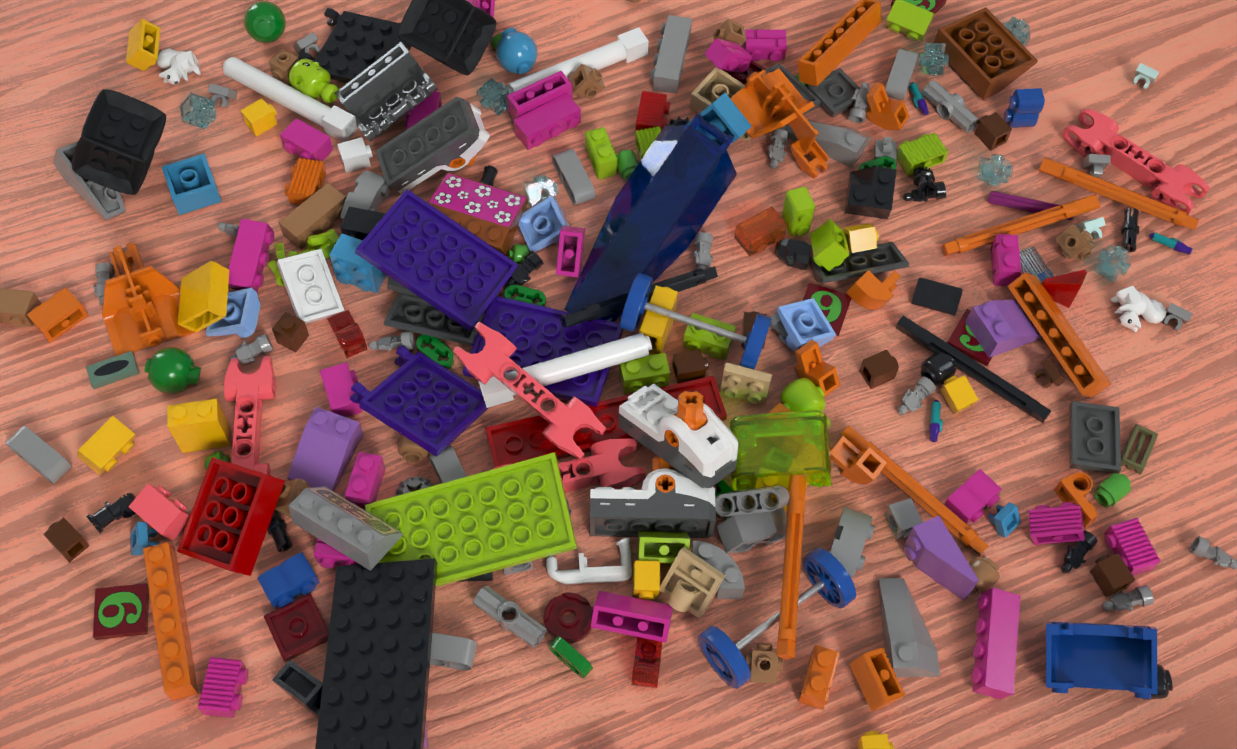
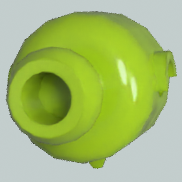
M301 59L292 66L289 73V82L293 88L314 99L321 97L326 103H333L338 98L335 94L339 90L338 87L330 84L331 76L329 72L322 68L318 62L310 59Z
M799 378L789 383L782 390L780 395L781 403L818 430L815 435H821L831 427L830 419L822 414L826 403L824 392L820 386H815L807 378Z

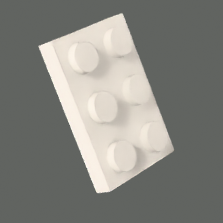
M322 249L277 261L297 318L308 324L344 313L345 310Z

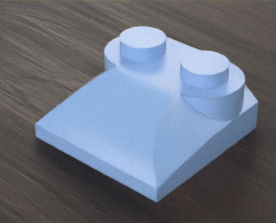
M553 196L524 212L519 222V228L530 252H536L554 242L559 243L560 230L563 226H570L563 210Z
M253 288L229 292L226 317L208 326L205 334L207 336L237 334L241 338L252 335L256 329L261 306L257 292Z
M814 298L780 306L776 309L788 333L786 344L793 351H797L811 340L818 342L819 347H821L836 336V333Z

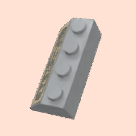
M325 486L305 488L288 505L292 522L370 571L403 536L399 530Z

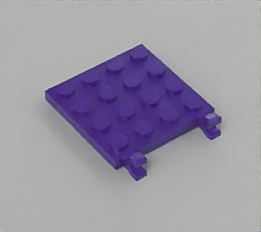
M401 346L396 350V354L399 357L394 362L400 368L371 392L361 383H355L351 387V390L355 393L350 396V400L359 404L361 409L437 457L488 408L480 389L424 354L418 352L414 355L407 348Z

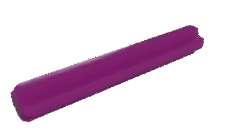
M991 191L988 196V203L1033 213L1059 206L1058 204Z

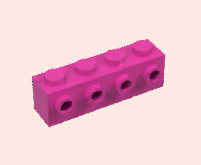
M993 587L981 593L977 602L979 616L975 626L977 640L973 650L975 665L971 674V681L973 682L972 692L1003 699L1014 694L1020 595Z

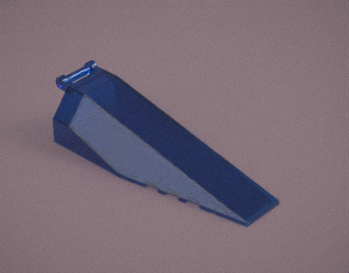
M697 113L690 125L664 126L616 196L564 308L565 311L572 313L583 309L585 306L630 292L638 273L652 277L653 283L686 251L737 175L727 152L735 137L730 134L726 135L705 121L699 113ZM697 126L723 142V144L720 146L696 130ZM623 311L599 319L615 322L622 315Z

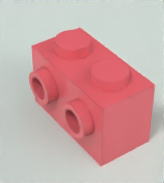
M148 483L129 505V508L161 535L174 540L187 525L190 514L186 512L188 507L178 499L173 501L169 498L171 493L163 486L159 485L156 488Z

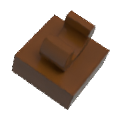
M1050 358L1041 362L1045 369H1039L1035 372L1037 378L1042 375L1047 376V379L1041 383L1044 388L1049 387L1052 382L1057 387L1066 382Z

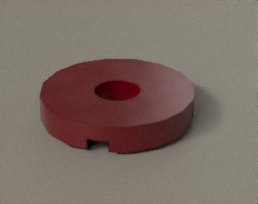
M569 592L563 593L551 599L545 607L543 617L545 628L553 639L559 636L568 644L580 642L592 630L593 610L588 600L581 595ZM571 612L576 616V619L572 623H565L562 620L563 614Z

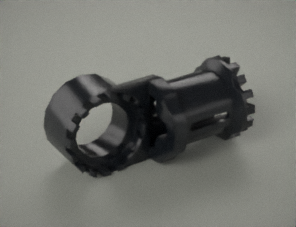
M918 167L914 169L912 182L918 186V194L922 198L933 197V194L936 195L938 191L937 185L934 183V174L932 170L930 171V168L927 169L928 167L925 169L924 167Z
M127 493L112 505L106 501L104 507L93 515L89 514L86 517L101 534L103 528L115 519L129 518L136 514L129 508V505L136 497L132 493Z

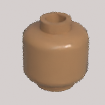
M400 434L398 452L404 460L416 463L428 456L429 452Z
M984 555L982 557H973L970 560L969 565L979 580L972 593L975 594L977 591L983 593L991 589L1000 578L997 564Z

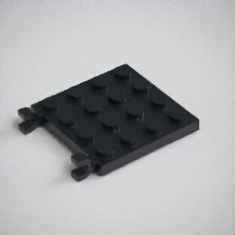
M327 8L324 13L325 17H329L327 25L335 26L316 59L302 51L298 58L299 60L310 59L318 62L322 68L329 72L331 80L348 83L400 42L408 51L412 46L403 42L398 37L401 23L347 11L339 15L337 11Z

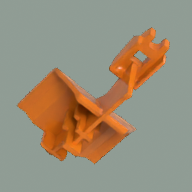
M779 68L767 74L765 70L759 73H752L747 78L745 88L730 98L752 126L745 133L750 138H756L788 124L797 138V141L791 144V152L801 170L807 172L813 179L819 175L816 168H819L823 173L826 172L829 168L826 163L829 156L815 140L819 132L813 128L803 115V113L815 106L813 101L810 102L804 99ZM808 153L813 159L810 162H808L807 159L804 157Z
M127 243L128 249L126 252L123 251L121 245L113 248V252L110 251L109 254L117 277L105 280L102 317L115 355L118 356L130 351L134 354L136 351L158 346L162 342L178 336L183 338L194 334L195 331L177 324L180 288L152 265L144 267L141 255L135 244Z

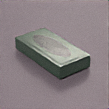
M132 351L86 366L93 389L140 374Z

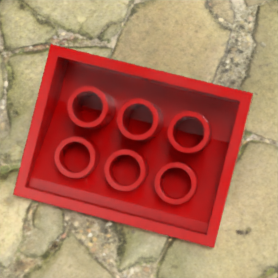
M212 457L177 552L232 572L251 576L285 480Z

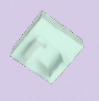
M1140 63L1136 69V77L1133 84L1136 85L1138 80H1144L1145 85L1143 89L1146 90L1150 83L1154 84L1159 72Z
M1100 217L1075 225L1079 226L1082 230L1086 229L1090 234L1093 233L1095 239L1102 238V231L1099 227L1106 224L1104 217Z

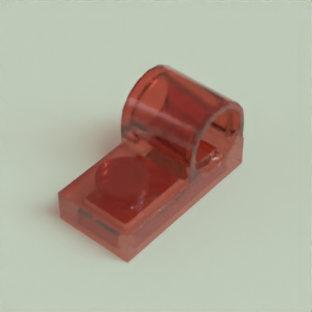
M349 310L327 319L346 359L368 350L359 325L354 322Z
M637 637L631 685L657 688L663 642Z

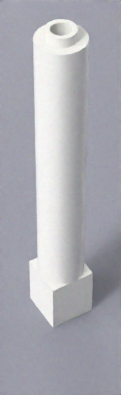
M639 27L618 35L617 41L508 83V88L505 89L506 95L559 71H562L568 78L581 64L600 70L623 60L629 63L648 55L649 41Z
M230 57L223 64L224 75L324 128L326 134L341 142L348 141L358 130L355 116L335 105L331 108L236 57Z
M639 333L522 369L544 387L648 356L652 345L649 336L644 337L643 333ZM516 371L508 372L505 374V379L514 380L518 373ZM494 376L486 385L479 381L487 408L514 400L513 396L515 394ZM533 386L530 389L527 387L524 388L525 392L533 390Z

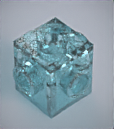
M1012 17L1003 24L1023 46L1030 40V28L1026 21Z
M925 43L924 52L919 55V66H923V74L933 76L944 74L945 66H949V54H946V43Z
M491 78L477 91L481 98L479 102L487 111L491 109L497 115H500L508 108L507 95H509V89L503 82L500 81L498 83Z
M190 93L180 105L182 122L206 129L216 118L214 102L208 98Z
M991 154V158L980 157L977 178L988 182L987 185L1000 186L1001 183H1008V178L1012 176L1013 166L1010 165L1009 160L1004 159V155Z
M546 175L534 176V180L524 182L530 206H535L550 196L556 199V195H559L557 182H553L550 177L546 178Z
M1111 245L1108 250L1103 249L1096 259L1099 263L1095 268V272L1114 283L1119 275L1122 274L1124 276L1132 265L1128 263L1131 258L1128 255L1129 252L1118 245L1116 247Z

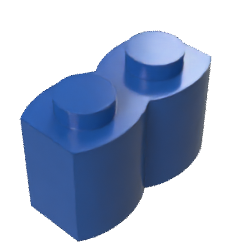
M1042 88L1016 89L1013 96H1010L1008 109L1004 111V120L1011 128L1034 127L1036 125L1039 113L1042 111L1045 102Z
M303 552L290 557L281 565L267 570L257 578L274 609L293 602L297 595L311 593L316 588V585L320 583Z

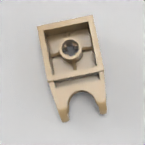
M715 67L691 93L689 108L699 114L722 94L726 93L731 98L738 91L745 88V85L725 71ZM744 133L739 139L750 141L752 138Z

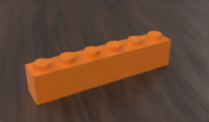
M859 0L797 61L799 82L818 86L882 22L881 1Z
M1025 272L1007 286L1083 396L1094 397L1112 384L1037 276Z
M169 542L143 548L164 692L172 701L198 694V687L176 552Z

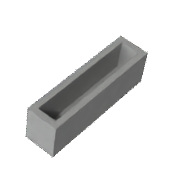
M668 15L667 22L662 24L661 35H663V38H659L657 50L660 51L655 53L654 57L656 68H652L650 74V81H653V90L677 94L691 35L692 18Z

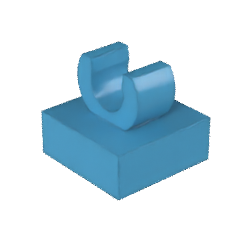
M1010 502L1005 507L998 505L996 507V515H988L990 523L996 526L998 535L1004 538L1021 524L1018 508Z
M137 522L130 532L131 555L141 556L143 548L159 545L158 542L149 540L148 537H156L158 532L155 529H148L147 522Z

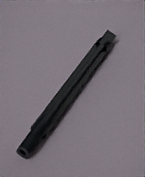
M715 266L705 269L699 268L652 284L648 302L652 298L655 286L669 287L674 291L680 292L718 277ZM629 292L560 316L561 324L567 328L623 311Z
M904 315L898 321L896 329L932 353L942 352L950 355L954 359L957 369L1029 416L1044 423L1051 413V410L1040 404V402Z

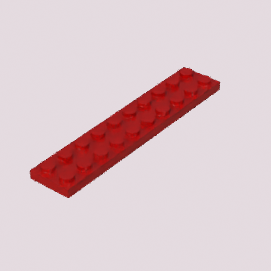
M714 375L660 387V389L678 400V395L684 391H697L703 395V403L708 405L722 421L727 419V413ZM630 395L599 401L597 407L586 404L605 426L606 431L603 435H600L587 427L577 430L573 440L583 453L590 452V447L600 441L608 439H634L619 428V406L628 401ZM540 415L485 427L494 467L514 464L554 452L557 459L572 455L557 448L542 434L550 423Z

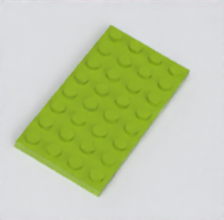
M555 452L365 505L367 512L399 530L403 535L378 563L435 558L437 561L436 587L578 549Z

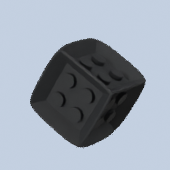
M412 0L400 24L398 37L408 45L467 76L472 73L482 58L495 31L496 20L487 12L474 7L466 0Z
M108 89L101 90L91 107L84 123L81 137L76 145L72 160V170L79 176L121 193L136 195L145 180L155 148L161 139L166 123V114L152 105L123 93Z

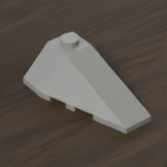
M808 120L813 128L819 132L815 140L829 158L852 169L872 137L853 128ZM788 124L780 128L789 133V139L797 141L792 128Z
M78 141L56 150L53 164L65 181L105 221L125 213L126 210L120 192L89 181L72 170V160Z
M879 578L878 586L885 653L887 654L886 657L889 658L891 667L894 668L895 677H939L937 649L904 578Z

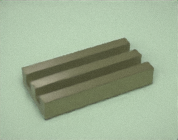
M1135 424L1121 455V466L1126 465L1129 470L1135 469L1137 470L1136 473L1141 475L1158 433ZM1139 431L1141 436L1129 460L1127 457ZM1148 435L1150 440L1140 464L1136 463L1137 457Z

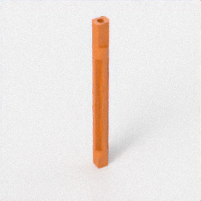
M1044 157L1038 170L1178 226L1183 225L1195 230L1199 219L1187 215L1185 211L1047 157Z
M1093 194L956 238L954 241L945 243L941 247L945 256L963 253L993 243L997 234L1018 235L1099 209L1100 202L1097 195Z
M850 426L844 429L841 433L842 436L860 451L870 447L885 460L887 464L881 473L933 518L940 516L948 531L965 546H970L980 556L989 547L988 544L978 537L979 534L872 442L866 441Z
M800 474L789 476L788 492L790 500L787 504L783 580L776 655L782 659L795 658L807 478Z

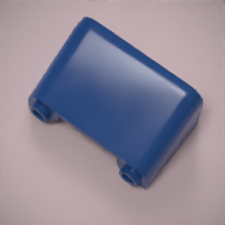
M1047 622L1046 687L1052 688L1054 693H1068V688L1074 687L1128 690L1133 692L1136 698L1150 699L1151 694H1158L1156 627Z

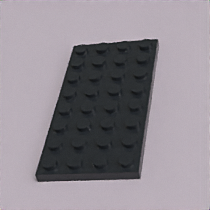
M435 558L377 563L371 571L360 564L337 566L315 749H424L437 561Z

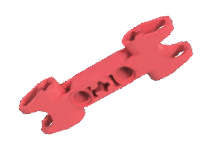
M1084 108L1078 117L1081 125L1086 129L1068 125L1063 131V138L1084 157L1088 154L1111 155L1110 163L1153 190L1151 193L1152 199L1185 211L1187 215L1191 212L1194 205L1185 194L1196 198H1203L1210 189L1207 183L1187 166L1178 164L1171 168L1132 141L1117 133L1119 130L1117 123L1108 116L1094 110ZM1085 115L1091 117L1093 122L1089 121ZM1069 132L1073 133L1078 139L1073 138ZM1193 184L1198 185L1202 191L1197 190ZM1178 202L1185 205L1186 209L1180 207Z
M478 322L475 328L485 339L483 350L476 354H470L457 346L453 353L464 364L468 372L482 384L486 385L494 376L550 423L542 432L557 448L581 460L585 455L573 440L575 432L580 428L587 427L603 435L606 431L605 426L597 419L592 410L575 396L567 405L563 404L509 358L517 348L506 337ZM514 370L518 373L516 379L511 381L505 379L506 372ZM533 386L535 395L539 397L537 402L535 396H533L531 393L525 395L526 393L524 388L527 387L530 389ZM551 401L555 406L553 410L546 412L541 409L542 403Z
M271 356L263 357L260 368L251 374L242 373L241 363L238 358H231L224 378V397L226 402L236 401L231 463L271 475L269 463L259 464L262 401L275 399L276 381ZM250 451L249 454L241 456L244 452Z
M608 439L600 441L590 447L592 456L582 458L581 460L575 459L559 463L565 493L600 484L601 487H612L621 490L624 487H630L643 481L646 478L644 468L625 467L620 463L621 458L636 451L637 444L635 439ZM506 464V465L494 467L493 469L500 468V467L507 466V465H511V464ZM587 471L588 474L579 475L578 472Z

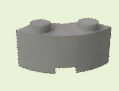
M370 171L363 172L355 181L356 188L354 192L348 193L340 218L345 217L349 206L378 212L380 204L389 196L391 188L386 184L384 176Z
M783 507L771 512L727 516L725 521L717 526L725 552L740 553L751 551L752 547L759 543H765L768 546L786 538L787 517Z
M844 507L830 553L844 566L850 577L854 578L856 570H862L866 557L861 554L866 539L871 540L875 526L871 525L872 516Z
M693 540L691 552L726 575L716 592L717 599H742L745 589L744 580L736 562L719 547L707 542Z

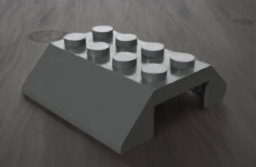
M400 42L340 88L335 94L349 113L355 116L358 127L365 137L372 141L390 126L397 123L407 113L414 110L421 102L429 98L438 88L402 42Z

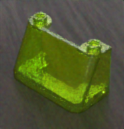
M807 410L737 416L731 420L730 430L738 439L736 470L731 473L733 491L755 488L756 477L805 474L807 483L812 486H832L831 442L827 417L822 411Z

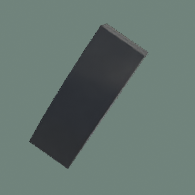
M289 660L272 681L319 719L323 683Z

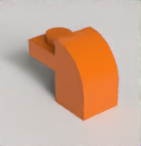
M875 83L866 95L870 106L866 111L869 120L883 129L901 130L910 117L904 100H889L883 83Z
M868 270L846 293L863 308L870 310L879 309L894 297L891 292L898 287L895 282L901 276L896 271H893L881 283Z
M811 340L795 351L798 365L794 367L798 378L811 380L815 386L822 388L825 396L840 386L836 367L823 361L818 342Z
M841 436L826 454L842 469L840 474L855 483L863 485L874 481L887 464L870 447L860 451L844 436Z

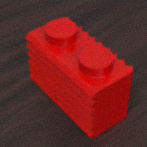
M642 91L635 132L641 129L656 128L657 126L661 128V131H665L667 118H664V115H669L670 110L667 94Z

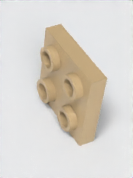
M726 362L720 393L730 398L745 399L752 404L760 403L765 405L772 374Z
M683 547L680 549L664 578L660 591L669 597L668 603L672 608L680 612L689 611L700 619L705 614L726 575Z

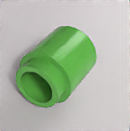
M620 151L616 157H618V170L621 178L629 183L638 180L641 176V168L634 151Z
M1113 473L1096 487L1094 497L1103 507L1114 506L1131 491V482L1125 475Z

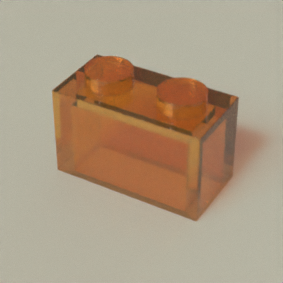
M771 206L736 225L734 238L746 253L751 256L755 253H761L767 246L784 239L788 224Z

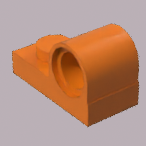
M1077 472L1060 480L1054 491L1063 503L1071 502L1075 505H1080L1085 529L1095 521L1098 514L1094 505L1086 499V496L1093 487V481L1088 474ZM1074 485L1079 486L1081 490L1077 489Z

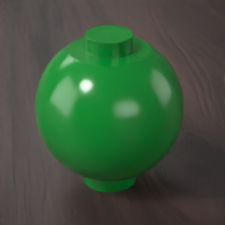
M259 1L247 9L244 16V26L247 33L254 40L261 43H271L279 39L284 33L286 20L282 10L277 5L268 1Z
M167 347L157 351L152 359H147L144 372L148 373V379L155 389L166 394H177L186 390L189 384L197 386L201 367L194 366L192 357L186 351L180 348Z

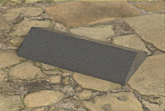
M893 242L877 244L876 249L854 253L849 252V256L844 259L842 264L830 271L823 266H818L813 257H809V263L815 280L820 283L863 276L868 270L874 274L909 267V262Z
M401 292L398 293L384 321L385 326L471 346L474 344L478 334L475 328L476 324L469 331L422 298ZM486 311L483 313V315L480 317V319L477 321V323H478V322H481V323H482V321H483V319H484V316H485V314H486Z

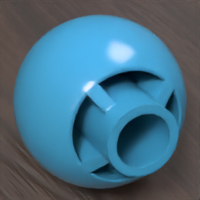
M515 28L504 30L501 33L502 38L496 49L499 64L511 73L525 74L529 72L537 59V46L534 40L526 33L519 32Z

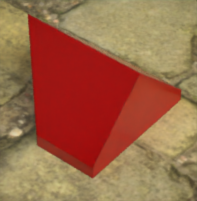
M1084 269L1043 280L1042 285L1054 302L1070 308L1084 282L1087 272Z

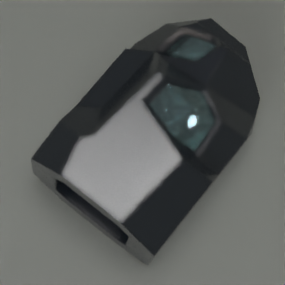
M782 239L777 242L774 253L787 266L807 270L811 245L805 241Z

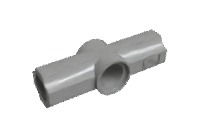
M934 80L929 82L923 89L922 94L936 106L941 118L945 120L951 119L965 133H970L978 125L980 119L965 107L964 100L960 95L956 93L951 95Z
M487 585L480 589L473 600V605L498 622L503 630L513 633L532 648L538 646L547 632L545 627L521 611L516 603L506 600ZM507 613L516 615L513 620H505L503 618Z

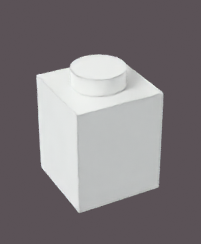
M362 137L337 144L346 173L371 167L369 158L373 157L370 146L365 145Z

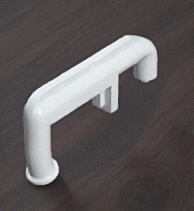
M623 538L616 542L620 549L621 566L587 567V557H584V553H579V569L558 570L557 558L549 556L546 559L547 573L551 578L563 584L628 581L633 573L630 538Z

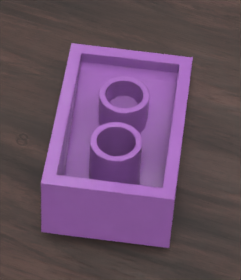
M992 300L975 306L965 321L989 358L1043 338L1017 300Z
M315 407L304 428L287 479L290 481L302 479L307 481L311 488L325 486L334 491L363 437L360 422Z
M936 516L912 528L903 546L907 559L912 561L916 568L962 600L967 599L979 580L940 516Z

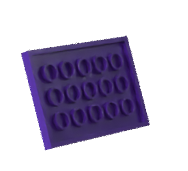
M408 189L399 197L355 251V254L469 331H471L519 266Z
M498 296L489 305L482 324L501 333L517 348L509 358L521 368L619 340L624 330L620 328L619 323L601 319L590 322L585 321L565 328L561 324L560 316L570 312ZM479 333L476 336L470 354L479 353L485 346V339ZM464 367V376L475 378L468 372L467 368ZM611 367L544 387L556 398L570 401L575 396L584 404L597 407Z

